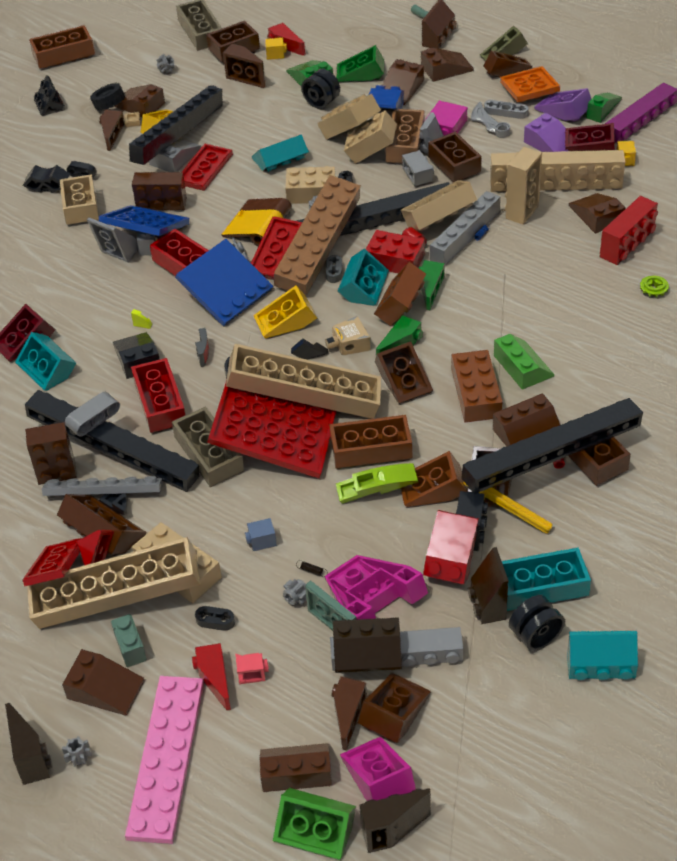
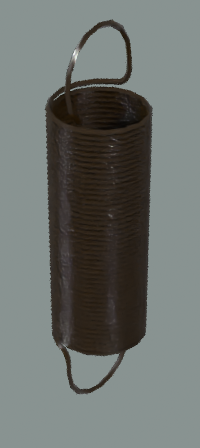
M302 561L299 569L319 576L322 575L324 568Z

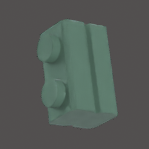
M128 614L113 619L111 625L126 667L145 662L147 660L145 650L132 615Z

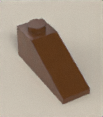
M491 50L483 67L491 76H505L531 69L532 65L525 58Z
M105 109L99 118V123L102 125L107 151H111L124 126V117L122 111Z
M340 676L338 684L333 686L331 696L334 697L342 750L347 751L363 702L367 696L366 682Z

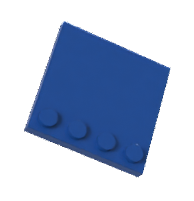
M130 205L100 215L99 222L160 236L188 225L189 218Z
M227 239L221 241L178 272L175 277L222 326H225L273 288V285Z

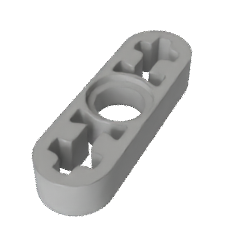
M487 100L484 103L485 111L491 115L524 119L528 116V106L524 104L497 100Z

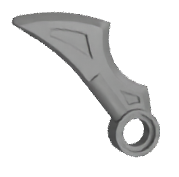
M481 102L475 106L471 114V121L483 123L487 131L495 133L497 137L505 138L510 135V124L506 122L498 123L485 111Z

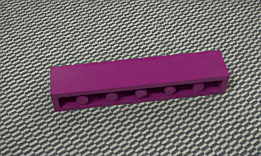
M663 82L607 121L605 124L614 123L615 143L626 140L630 135L676 104L677 88Z

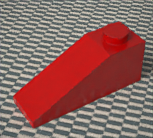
M284 23L268 28V39L283 38V44L286 43L287 51L302 56L305 55L304 41Z
M221 643L195 647L196 656L192 657L194 670L198 669L199 677L203 678L205 685L226 711L231 710Z

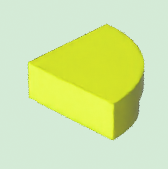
M133 309L131 312L133 326L150 329L152 326L151 320L143 316L141 311Z

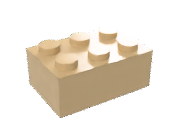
M386 111L375 114L373 118L348 131L344 152L355 164L393 143L397 123Z
M335 167L286 168V199L291 204L309 203L308 201H312L313 196L319 195L329 175L336 177Z
M92 174L60 179L62 206L66 225L87 222L88 217L99 220Z

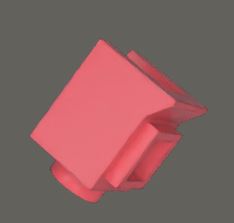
M262 653L245 654L244 656L236 654L239 684L265 681V672H269L268 661L263 659Z

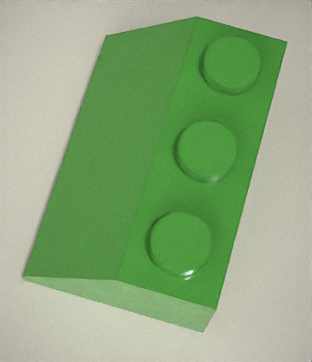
M512 334L494 340V357L522 390L554 377V373L525 340Z
M289 788L281 795L273 841L341 860L352 830L356 806Z

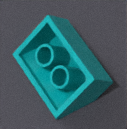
M301 134L262 148L251 157L262 171L268 169L269 172L276 169L277 165L282 164V166L290 164V160L296 159V161L304 159V155L309 151Z
M364 248L351 257L337 292L351 303L374 306L377 303L389 270Z
M35 332L30 333L15 361L45 391L68 379L76 365V362L47 335Z
M569 631L567 649L569 679L606 680L621 678L628 680L636 678L638 669L637 631Z

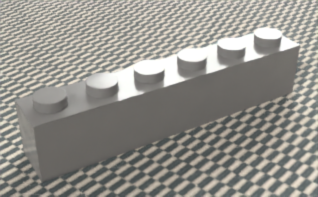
M486 191L471 207L430 244V261L447 265L485 224H489L500 213L501 197Z
M460 627L400 632L402 666L410 667L420 664L433 665L435 663L463 661V643ZM330 637L332 671H335L333 637Z

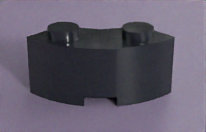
M35 165L28 173L22 186L40 193L42 191L56 192L61 189L60 179L69 178L70 173L58 165L52 168H42Z

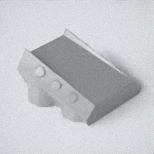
M434 112L429 114L421 126L419 134L421 139L420 151L427 156L428 142L443 137Z

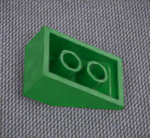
M376 45L337 64L336 78L338 82L371 81L384 75V57Z
M311 60L286 69L287 73L300 86L305 79L318 69H326L333 74V68L326 61Z

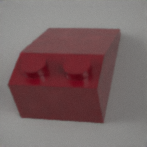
M614 123L565 128V150H616Z
M25 303L0 332V353L11 362L18 358L31 332L50 337L56 329Z

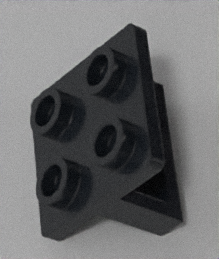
M46 75L40 83L38 92L34 95L35 104L43 116L48 107L62 111L65 106L50 77Z

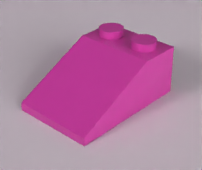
M381 736L340 754L343 763L367 801L385 799L393 794L402 795L416 789L411 767Z

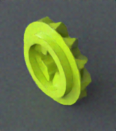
M647 276L640 282V289L643 290V294H648L649 297L651 295L656 297L658 295L664 296L665 292H668L669 284L663 277Z

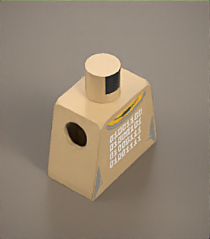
M358 316L334 325L332 327L333 337L325 339L328 349L338 347L342 355L371 350L370 336Z

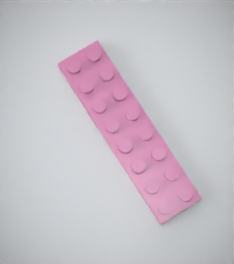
M160 676L125 833L126 841L173 844L204 686L203 678Z

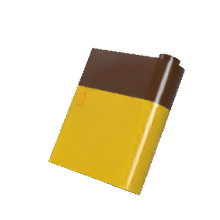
M285 198L248 199L221 235L222 237H250L251 241L256 246H259L272 217L285 219L291 211L292 205Z

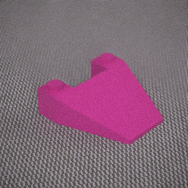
M360 555L354 556L325 576L335 600L353 613L357 620L376 619L375 613L398 597H401L410 604H414L428 594L423 574L407 565Z

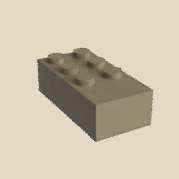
M195 0L176 6L178 21L196 50L208 48L206 34L220 30L222 27L205 1Z
M205 406L173 421L172 427L175 439L190 460L199 464V473L209 487H212L243 472L244 465L243 456L240 453L207 443L214 417Z

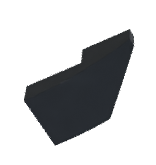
M301 339L291 348V354L306 360L328 353V349L318 342L311 344L305 339Z
M126 493L104 494L99 499L101 503L116 513L122 515L127 513L128 499Z

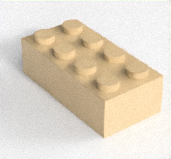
M372 93L367 96L363 94L322 116V120L317 125L327 140L360 125L381 111Z
M523 147L516 153L512 161L508 162L506 171H508L506 179L507 191L505 193L506 205L504 209L506 211V219L524 225L539 207L542 152Z
M457 180L401 209L408 228L413 227L416 230L424 231L430 227V224L440 223L444 220V217L457 214L459 209L471 207L477 198L470 181Z
M160 522L132 546V551L135 552L182 539L183 537ZM195 545L193 547L196 553L200 585L177 591V593L191 603L198 600L222 578L219 562Z

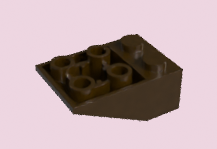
M430 788L415 789L410 793L402 795L393 794L385 799L368 800L363 804H359L361 829L367 852L372 853L392 848L431 815Z

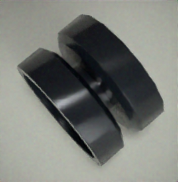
M318 69L302 82L301 91L305 100L312 107L323 109L339 96L340 84L335 75L329 70Z
M536 595L524 601L513 612L509 620V628L517 637H521V641L530 651H537L548 646L558 637L565 626V618L557 609L553 608V605L543 595Z

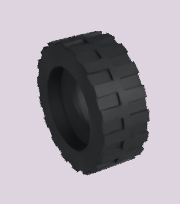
M111 83L93 92L90 99L95 109L102 111L122 102L125 93L119 83Z

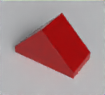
M97 530L77 541L84 565L105 560L114 531Z

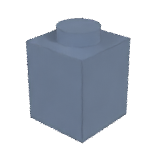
M271 518L247 523L248 532H245L247 544H251L253 551L277 546Z

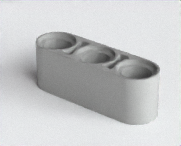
M106 391L101 392L71 412L65 419V425L79 437L83 436L115 415L120 409V403Z

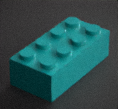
M579 547L502 561L508 578L507 611L517 609L524 601L536 595H543L552 603L589 596L591 578Z

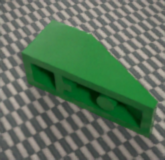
M609 92L595 95L588 102L587 119L601 123L622 100V97Z
M424 260L422 266H419V269L426 273L423 279L425 283L421 290L426 309L431 310L445 277V263Z
M402 315L377 346L376 355L410 341L414 346L422 338V323Z

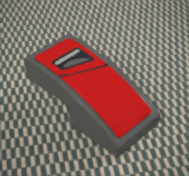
M206 328L198 329L200 341L195 342L200 366L205 367L209 355V344Z

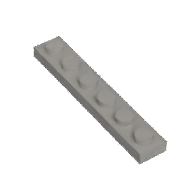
M148 476L145 479L127 477L119 480L115 477H110L106 480L89 478L86 481H79L78 479L59 481L52 479L48 480L42 487V496L160 492L163 485L162 478H156L155 476Z

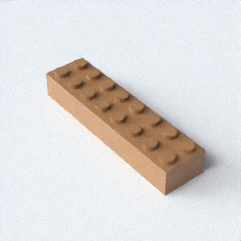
M329 175L274 272V286L288 291L297 285L304 295L307 296L360 199L361 185Z

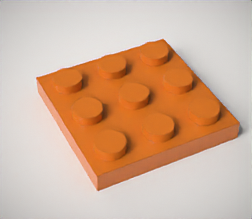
M543 66L500 77V83L517 103L540 98L544 95H552L560 91V85Z

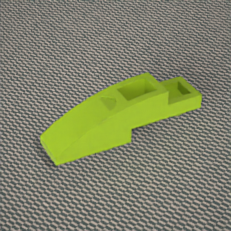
M405 463L377 467L352 474L353 478L336 483L339 500L343 504L376 492L384 494L419 481L414 464Z

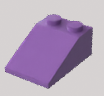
M588 88L555 92L552 95L546 96L534 108L564 121H577L583 114L587 113L588 102L591 100Z
M544 113L524 127V143L541 152L569 151L565 150V126L550 114Z

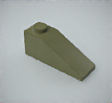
M513 26L484 50L480 57L486 61L491 50L514 55L528 43L523 34Z

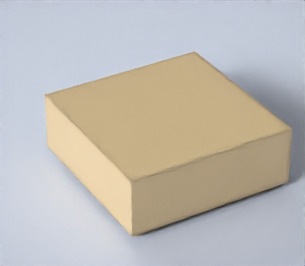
M140 113L124 114L125 127L140 126Z

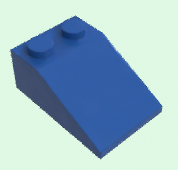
M376 85V88H371L369 94L372 93L380 108L403 109L404 91L400 90V87L391 86V89H385V86Z

